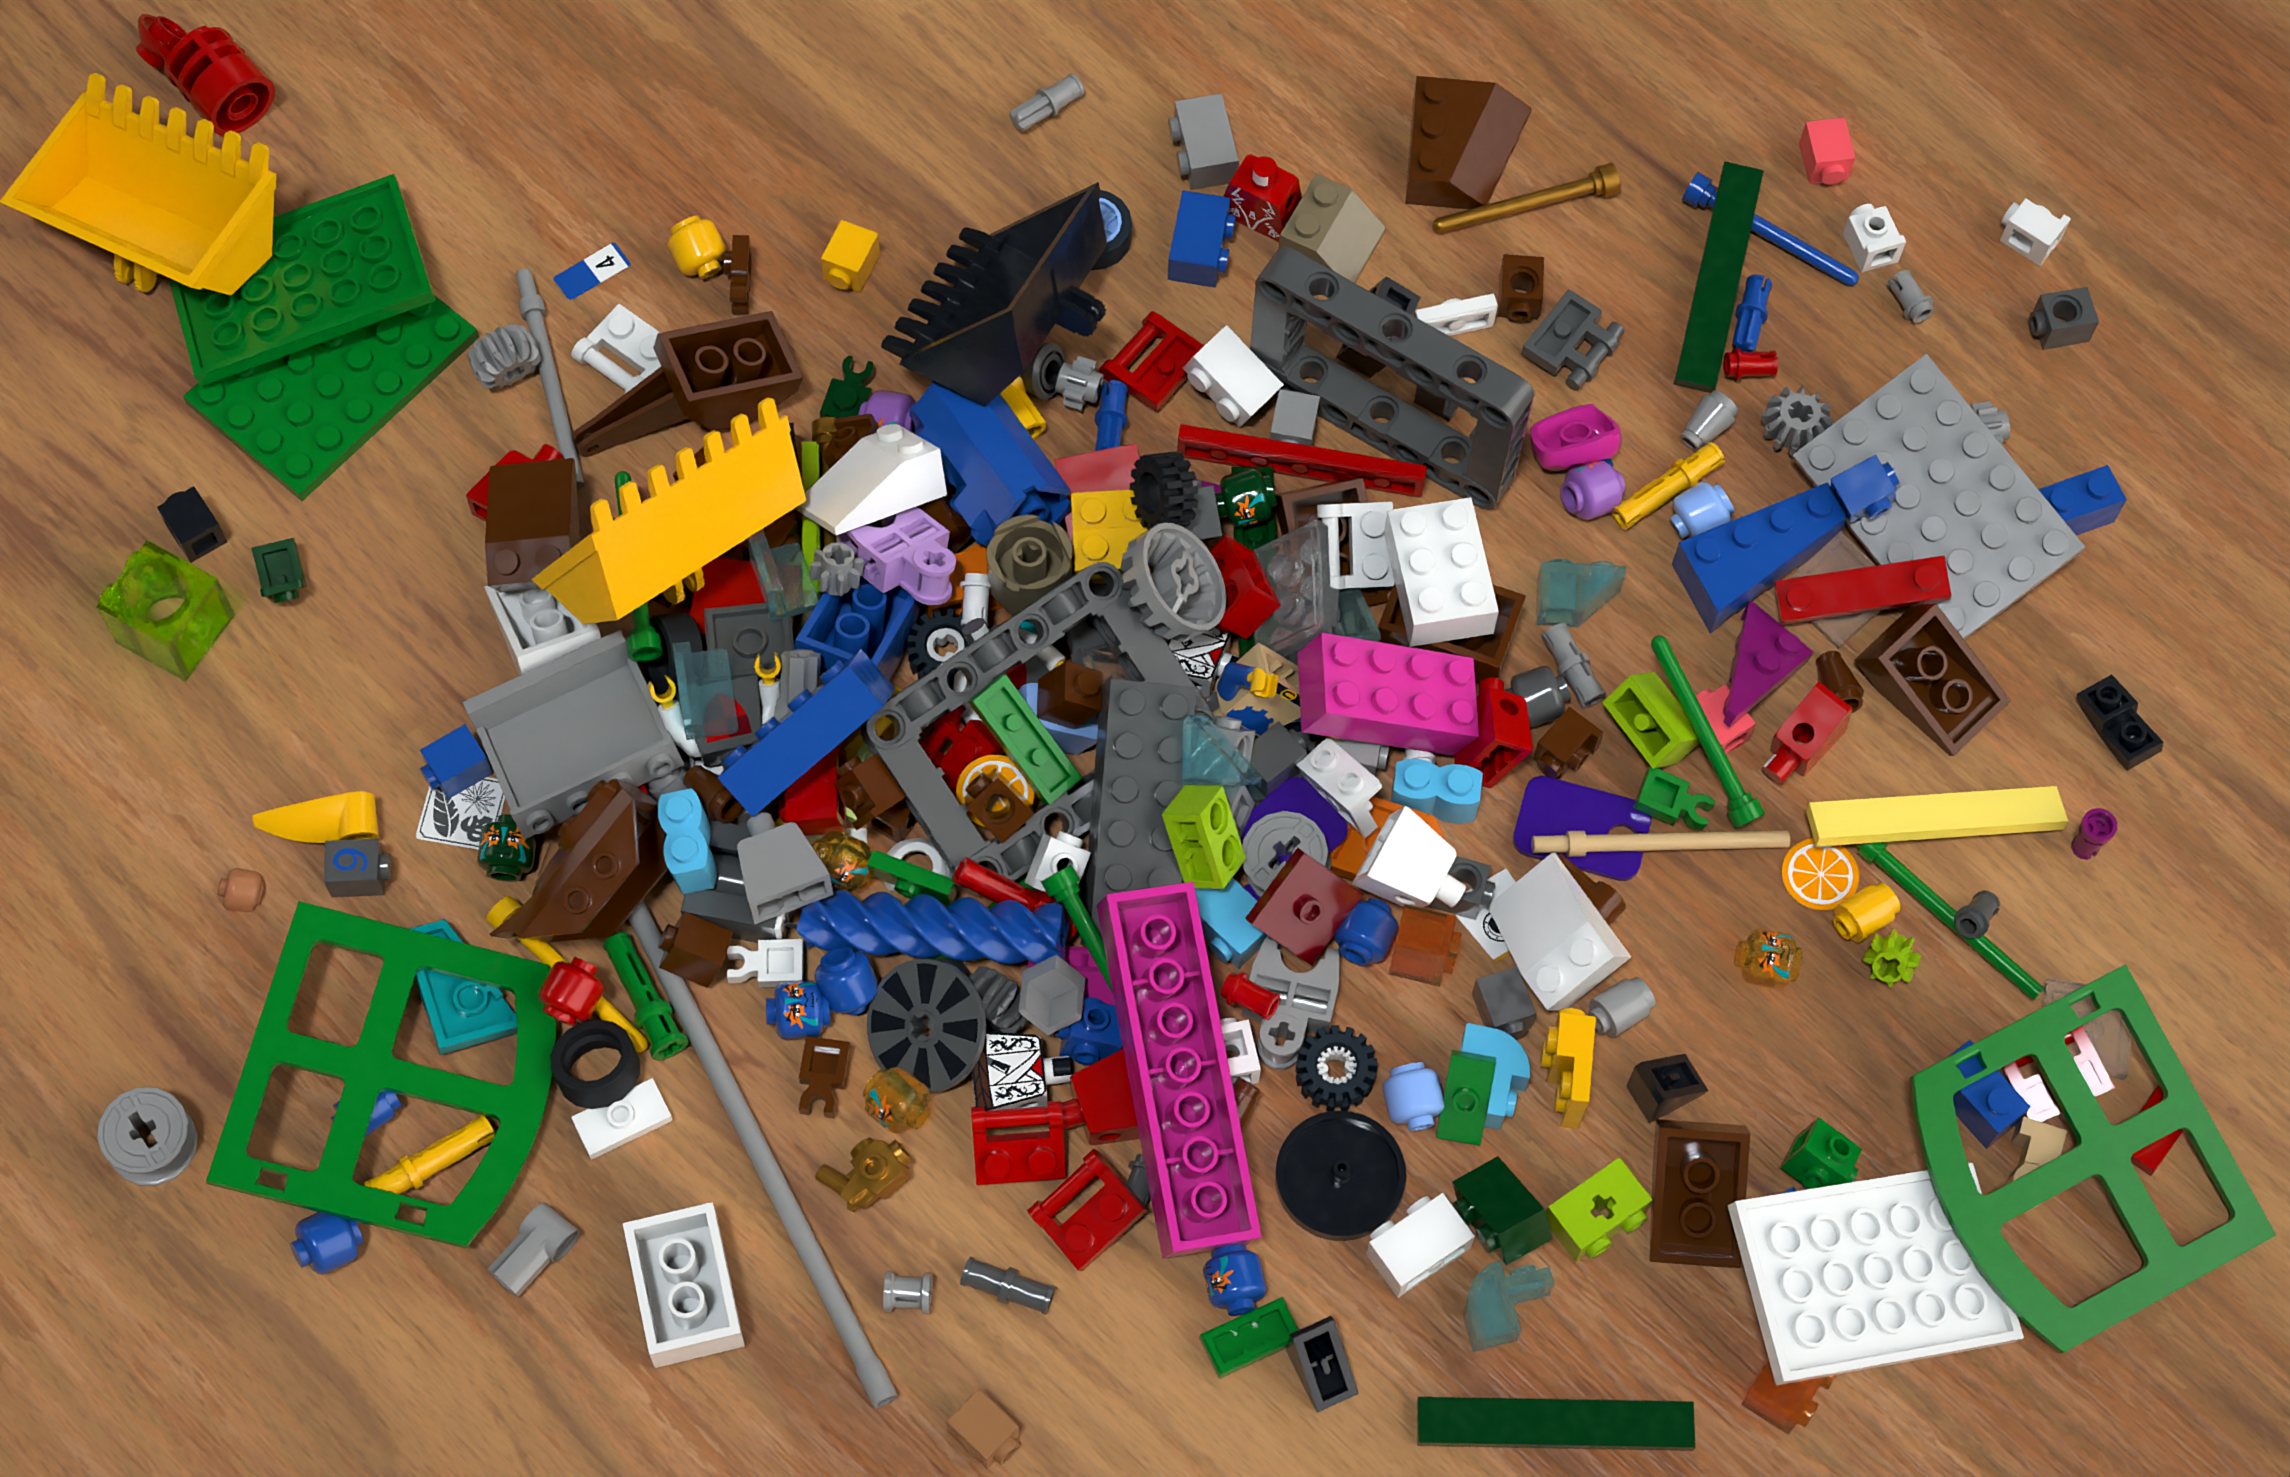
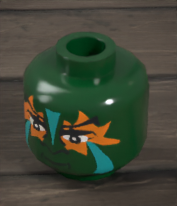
M1256 468L1224 476L1220 481L1221 492L1215 493L1219 517L1228 516L1230 523L1237 528L1269 519L1272 515V508L1278 506L1269 474L1263 476Z
M508 814L499 815L497 821L485 824L481 829L477 857L478 865L487 871L486 876L491 879L509 882L521 880V875L529 873L533 868L537 834L524 840L512 816Z

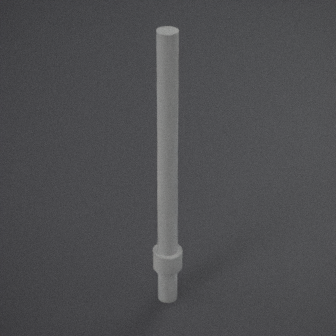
M521 269L516 272L521 299L518 302L523 320L527 321L529 331L539 349L541 361L538 363V368L559 452L563 455L564 459H575L577 489H580L584 486V480L543 319L546 315L543 298L537 295L532 271L530 269Z

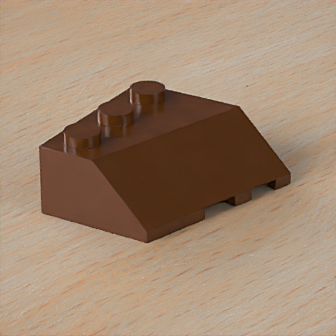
M1417 76L1412 105L1405 204L1457 209H1473L1487 205L1501 178L1506 162L1516 146L1521 130L1531 114L1532 108L1498 83Z

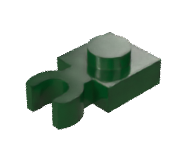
M847 356L842 364L844 381L832 378L820 410V418H841L859 415L862 403L864 401L868 402L872 395V389L865 386L869 385L874 378L873 362L868 361L863 372L855 373L852 371L854 365L853 357Z

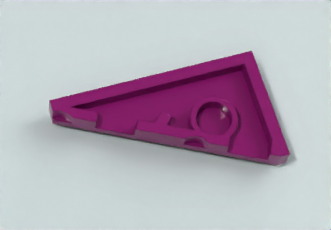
M1753 601L1748 603L1741 615L1743 625L1741 633L1737 637L1735 646L1737 653L1733 658L1729 677L1731 688L1723 708L1725 715L1723 722L1728 727L1733 725L1804 666L1814 653L1797 636L1790 633Z

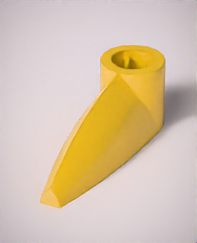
M365 791L348 792L318 798L252 815L254 827L272 835L298 842L325 843V841L379 838L375 795Z

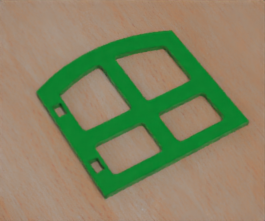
M298 901L206 1179V1184L466 1249L492 1219L514 1186L531 1152L544 1116L552 1081L550 1055L556 1042L555 1018L542 1012L544 1004L540 1002L538 993L550 971L549 965ZM317 944H327L378 957L383 961L363 1029L355 1046L347 1047L292 1033L287 1028L313 947ZM429 970L508 990L514 994L517 1046L514 1079L510 1085L502 1086L393 1057L392 1050L416 974L419 971ZM279 1065L340 1079L344 1083L343 1092L319 1167L312 1172L255 1159L246 1153L272 1072ZM382 1092H392L495 1118L499 1121L500 1126L486 1154L469 1181L450 1205L444 1206L359 1185L354 1182L353 1175L377 1098ZM266 1171L286 1176L285 1190L258 1184L261 1172ZM400 1206L426 1211L424 1225L396 1218Z
M2126 964L1910 1077L1913 1113L1923 1158L1936 1195L1956 1236L1976 1268L2000 1299L2029 1329L2060 1354L2065 1353L2276 1236L2275 1231ZM2091 996V1001L2096 1010L2079 1019L2071 1005ZM2110 1010H2115L2121 1015L2163 1091V1099L2159 1103L2118 1125H2112L2107 1120L2065 1044L2067 1033ZM1977 1055L1983 1070L1965 1079L1957 1065ZM2030 1056L2035 1061L2077 1138V1145L2068 1152L1988 1195H1982L1977 1190L1959 1134L1953 1096L1957 1091L2021 1057ZM2178 1129L2183 1130L2187 1134L2230 1212V1218L2226 1223L2184 1246H2179L2175 1243L2131 1163V1157L2135 1152ZM2095 1176L2101 1181L2140 1252L2144 1264L2135 1273L2069 1308L2049 1291L2021 1261L2002 1236L2001 1227L2004 1223L2081 1181Z

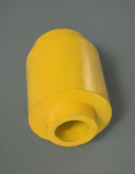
M1869 884L1835 906L1833 923L1838 933L1844 939H1851L1856 943H1861L1894 921L1895 914L1900 912V903L1893 890L1886 884Z

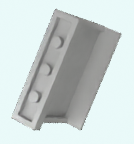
M621 629L463 702L511 811L509 812L524 840L535 834L546 832L552 826L567 820L574 814L579 815L588 803L586 800L588 793L601 780L609 782L612 779H619L630 782L638 787L655 778L666 776L672 770L685 765L669 731L664 727L658 707L648 692L647 683L637 662L628 658L626 639Z

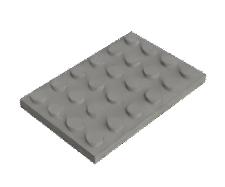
M1925 354L1792 455L1793 460L1815 487L1827 482L1831 487L1830 478L1874 455H1877L1882 465L1889 462L1900 483L1895 486L1896 500L1891 502L1893 507L1873 519H1870L1867 514L1850 523L1847 517L1845 524L1878 565L1945 556L1952 595L1951 600L1925 604L1936 603L1964 640L2082 553L2086 548L1928 354Z

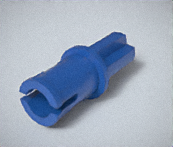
M1751 275L1746 279L1742 304H1739L1735 311L1738 321L1733 344L1735 348H1740L1741 352H1752L1755 350L1761 325L1768 318L1766 305L1770 290L1772 289V281L1767 278L1764 287H1762L1765 277L1763 275Z
M1111 380L1110 389L1107 382L1102 385L1101 405L1095 414V423L1098 426L1096 451L1120 446L1121 432L1127 425L1128 418L1124 412L1128 388L1123 382Z

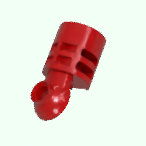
M142 14L139 17L138 33L141 42L136 47V52L151 66L164 70L167 79L179 89L180 94L191 103L199 116L213 123L216 134L224 136L230 130L241 133L256 124L267 113L275 97L273 83L257 64L245 54L241 46L233 41L231 35L226 30L219 27L208 28L205 25L186 33L181 26L165 16L154 17L149 14Z

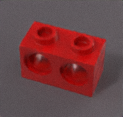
M1225 535L1210 550L1221 571L1226 589L1225 613L1222 620L1216 626L1225 633L1232 631L1247 639L1281 604L1255 552Z

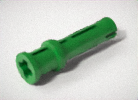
M620 932L612 935L604 941L603 948L607 952L636 1010L634 1023L638 1029H643L651 1045V1057L654 1060L660 1061L675 1056L686 1048L689 1040L684 1033L679 1032L671 1016L673 1009L670 1003L660 999L630 940L629 934L627 932Z

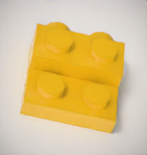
M1114 490L1071 493L1075 574L1097 562H1107L1114 565L1121 575L1125 573L1120 567L1123 553L1127 551L1128 543L1147 531V527H1143L1140 524L1141 518H1137L1134 513L1137 509V505H1132L1131 497H1135L1134 491ZM1149 566V570H1150V574H1151V573H1153V567H1150V566ZM1093 574L1089 580V584L1106 583L1105 579L1097 574Z
M1574 1008L1560 1009L1558 1011L1557 1023L1553 1027L1548 1026L1546 1041H1543L1541 1048L1540 1067L1547 1068L1546 1083L1560 1084L1556 1087L1554 1111L1562 1112L1560 1127L1578 1129L1590 1098L1596 1017L1587 1016L1582 1010Z

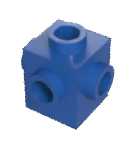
M1093 997L1083 998L1082 1017L1079 1021L1055 1032V1037L1061 1039L1059 1056H1069L1075 1062L1084 1065L1094 1064L1120 1051L1122 1048L1115 1006L1105 1004L1102 1000Z

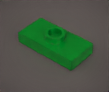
M877 850L871 853L867 863L870 875L895 885L894 890L908 898L927 894L946 905L954 901L957 890L953 879Z
M1457 1050L1451 1051L1443 1094L1445 1107L1439 1115L1436 1138L1480 1146L1496 1057Z
M1281 1297L1200 1334L1199 1339L1218 1378L1221 1379L1286 1349L1289 1334L1298 1331V1328Z

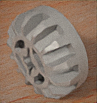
M1160 523L1128 543V548L1123 553L1120 567L1125 572L1122 575L1121 588L1130 590L1132 597L1127 604L1129 608L1137 606L1142 612V617L1139 621L1142 625L1154 626V634L1163 638L1186 642L1219 624L1226 609L1224 580L1214 557L1196 535L1180 525ZM1149 566H1150V567H1153V573H1151V574H1150Z

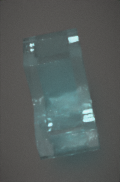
M1500 1260L1480 1271L1469 1289L1463 1312L1464 1323L1473 1352L1517 1341L1521 1327L1514 1305L1550 1296L1555 1284L1550 1267L1537 1270L1535 1265H1526L1512 1270L1509 1273L1510 1277H1505Z

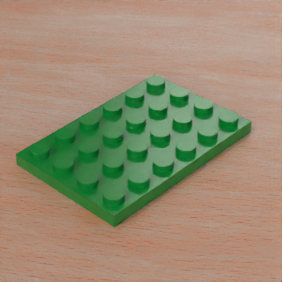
M395 174L273 217L272 257L232 295L205 288L201 290L194 289L168 278L193 373L200 387L436 301L400 184Z
M435 295L436 301L210 384L200 387L199 383H197L183 398L190 408L300 501H303L479 338V334L474 326Z

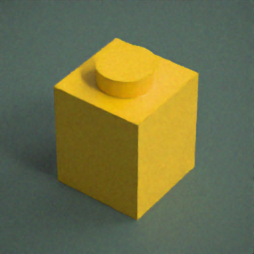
M841 220L821 257L823 279L838 289H851L860 293L880 256L878 233Z

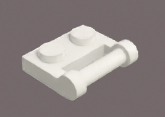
M618 304L587 338L584 337L576 343L571 357L582 365L589 364L627 393L661 367L653 349L657 334L660 332L621 304ZM604 346L642 374L635 377L600 353L599 350Z
M1393 502L1317 505V518H1322L1324 576L1319 577L1320 588L1324 585L1335 589L1394 586L1395 580L1384 536L1387 511L1393 509ZM1348 516L1350 575H1340L1338 517Z

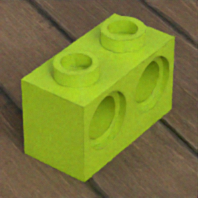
M1184 785L1162 813L1184 883L1194 882V888L1224 889L1244 863L1246 856L1223 785Z

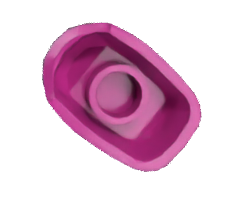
M1594 404L1577 406L1538 421L1530 428L1532 450L1539 464L1544 469L1550 471L1570 470L1591 462L1612 458L1620 449L1622 442L1619 425L1615 420L1595 407Z

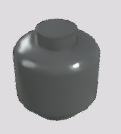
M1540 666L1513 676L1510 682L1511 688L1505 690L1506 692L1520 695L1526 700L1530 728L1559 719L1565 712L1564 701L1571 699L1564 675L1555 677L1553 671L1548 666Z

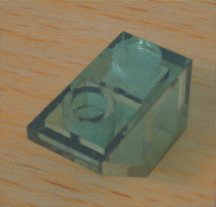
M1553 559L1549 562L1542 561L1537 577L1536 625L1554 626L1559 623H1565L1567 627H1579L1620 593L1626 575V566H1615L1607 561H1597L1592 564L1572 563L1567 559Z

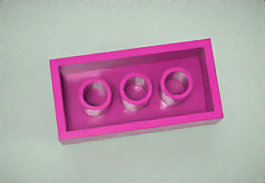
M1320 633L1297 652L1301 730L1303 733L1452 756L1479 738L1474 659L1471 657L1327 633Z

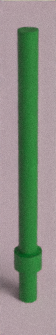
M1885 842L1854 844L1859 848L1857 853L1870 865L1875 862L2032 1001L2045 989L1985 935L1978 938L1962 936L1956 929L1955 915L1957 911L1886 850L1888 845Z

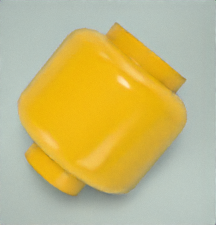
M692 216L671 228L672 235L667 242V247L683 275H699L700 279H706L722 269L720 262L724 260L725 251H728L711 220Z

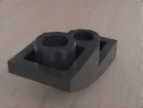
M2112 674L2077 693V700L2088 720L2108 749L2127 771L2162 752V739L2137 714L2138 702Z

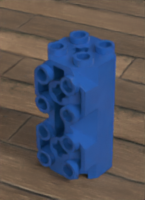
M932 381V384L919 401L910 408L909 414L915 426L914 434L940 448L946 488L950 484L957 487L955 495L950 500L951 507L958 514L962 515L967 524L972 528V536L982 545L988 546L997 527L1010 518L1020 515L1039 516V520L1050 524L1053 521L1059 525L1070 512L1071 502L1067 498V495H1070V488L1000 394L984 407Z

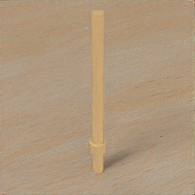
M1788 830L1586 835L1585 831H1566L1565 835L1532 836L1531 847L1533 853H1566L1567 857H1584L1586 852L1789 848L1790 833Z

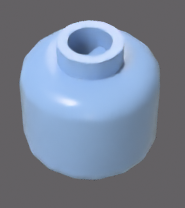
M1702 481L1674 498L1673 509L1676 514L1669 519L1679 536L1683 539L1688 535L1694 537L1731 522L1730 515L1735 510L1728 496L1718 483L1712 486L1708 482Z
M1423 1062L1410 1063L1390 1070L1391 1077L1386 1079L1382 1085L1390 1120L1399 1125L1407 1124L1409 1131H1419L1434 1126L1433 1118L1439 1116L1445 1107L1443 1091L1437 1072L1425 1068Z

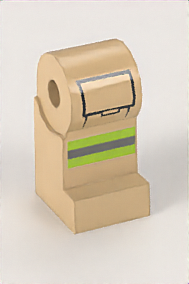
M2023 1117L2016 1125L2011 1144L2022 1147L2017 1170L2008 1179L2006 1184L2060 1156L2067 1130Z

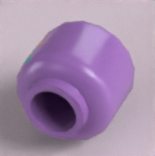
M878 390L871 395L868 402L864 401L862 403L859 415L872 413L879 428L885 425L897 424L914 433V421L910 417L909 410L916 403V400L909 394Z
M1595 461L1571 469L1566 474L1564 483L1561 485L1560 495L1563 505L1568 512L1582 520H1591L1612 513L1614 507L1621 504L1625 491V482L1621 473L1614 470L1610 464L1605 461Z

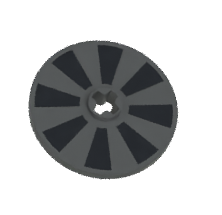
M915 959L895 967L879 983L877 995L869 1005L867 1034L871 1051L877 1064L888 1078L907 1090L919 1093L944 1091L957 1085L973 1070L980 1058L985 1043V1010L974 984L957 967L937 959ZM922 1018H930L927 1024L931 1030L930 1033L923 1034L925 1025L921 1021Z

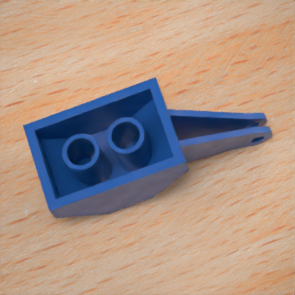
M860 576L858 589L851 587L842 596L823 593L795 639L794 650L805 649L820 653L821 676L838 660L844 664L862 649L890 681L904 657L907 649L908 635H911V627L914 622L916 623L922 603L916 601L899 585L882 593Z

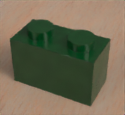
M1498 1156L1452 1181L1457 1198L1453 1202L1454 1209L1467 1226L1471 1224L1475 1228L1477 1238L1487 1253L1494 1251L1505 1265L1552 1240L1544 1207Z

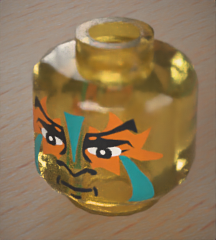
M833 830L812 843L811 846L828 870L833 890L843 889L852 893L857 889L865 887L870 881L872 875L869 873L867 863L871 856V849L864 841L842 831Z
M1756 928L1751 931L1746 941L1739 940L1734 955V965L1741 967V975L1746 983L1776 990L1786 987L1789 981H1796L1802 963V948L1796 947V942L1790 934Z
M903 1068L881 1069L871 1077L865 1086L863 1096L865 1098L864 1106L867 1114L892 1133L901 1134L910 1128L917 1130L926 1122L930 1115V1108L928 1107L930 1092L928 1087Z

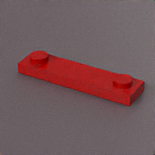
M1945 556L1777 580L1774 584L1781 625L1951 600L1952 597Z

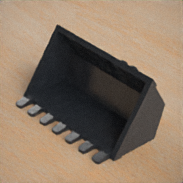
M1099 182L1003 227L990 235L972 228H963L958 238L979 249V251L976 252L969 248L951 245L947 250L946 256L967 268L964 270L947 263H938L933 274L954 286L950 287L931 280L925 281L921 287V293L941 303L940 306L918 298L912 299L908 305V311L927 320L928 323L925 324L907 317H899L894 328L915 339L914 343L906 339L887 335L882 341L881 347L902 358L899 365L913 372L916 371L985 407L1025 371L1055 324L1073 333H1078L1083 337L1092 335L1097 328V322L1101 321L1106 314L1105 305H1103V301L1095 299L1094 296L1079 289V287L1107 246L1099 203L1101 197Z

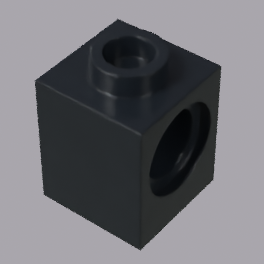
M194 486L186 491L172 494L165 503L157 507L166 527L190 563L227 543L219 523Z

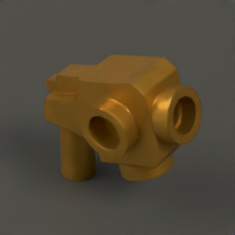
M866 1138L852 1149L850 1155L853 1159L850 1162L854 1169L847 1175L843 1176L824 1164L819 1168L815 1176L816 1180L838 1193L841 1198L847 1201V1210L855 1212L859 1207L865 1210L880 1197L885 1200L910 1179L911 1171L907 1164L912 1161V1158L896 1139L888 1144L883 1140Z

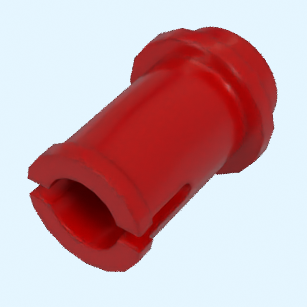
M1734 348L1732 352H1726L1724 355V374L1726 377H1732L1734 381H1739L1744 376L1775 377L1778 371L1777 353L1775 350L1769 352H1741L1740 348Z
M1244 972L1240 974L1230 973L1221 989V996L1226 998L1228 1005L1238 1004L1262 1016L1265 1020L1272 1018L1281 1000L1280 994L1248 980V975Z

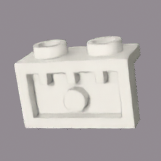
M1326 738L1296 766L1304 779L1332 805L1351 827L1366 838L1378 827L1369 812L1373 808L1369 799L1382 788V784L1379 779L1333 740Z

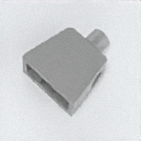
M769 813L756 814L747 821L746 825L751 837L737 843V850L746 896L754 924L834 895L827 868L795 822H789L776 827Z

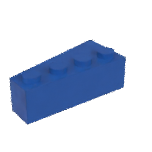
M1827 482L1679 542L1672 566L1711 634L1735 612L1738 614L1746 608L1749 602L1766 589L1770 590L1773 588L1775 581L1782 580L1793 569L1801 567L1839 538L1848 516Z
M862 649L844 664L838 660L819 677L823 682L811 693L807 688L799 693L787 704L791 711L778 721L773 716L754 733L758 739L746 749L740 744L722 760L726 768L717 778L752 817L879 711L895 690L891 682Z

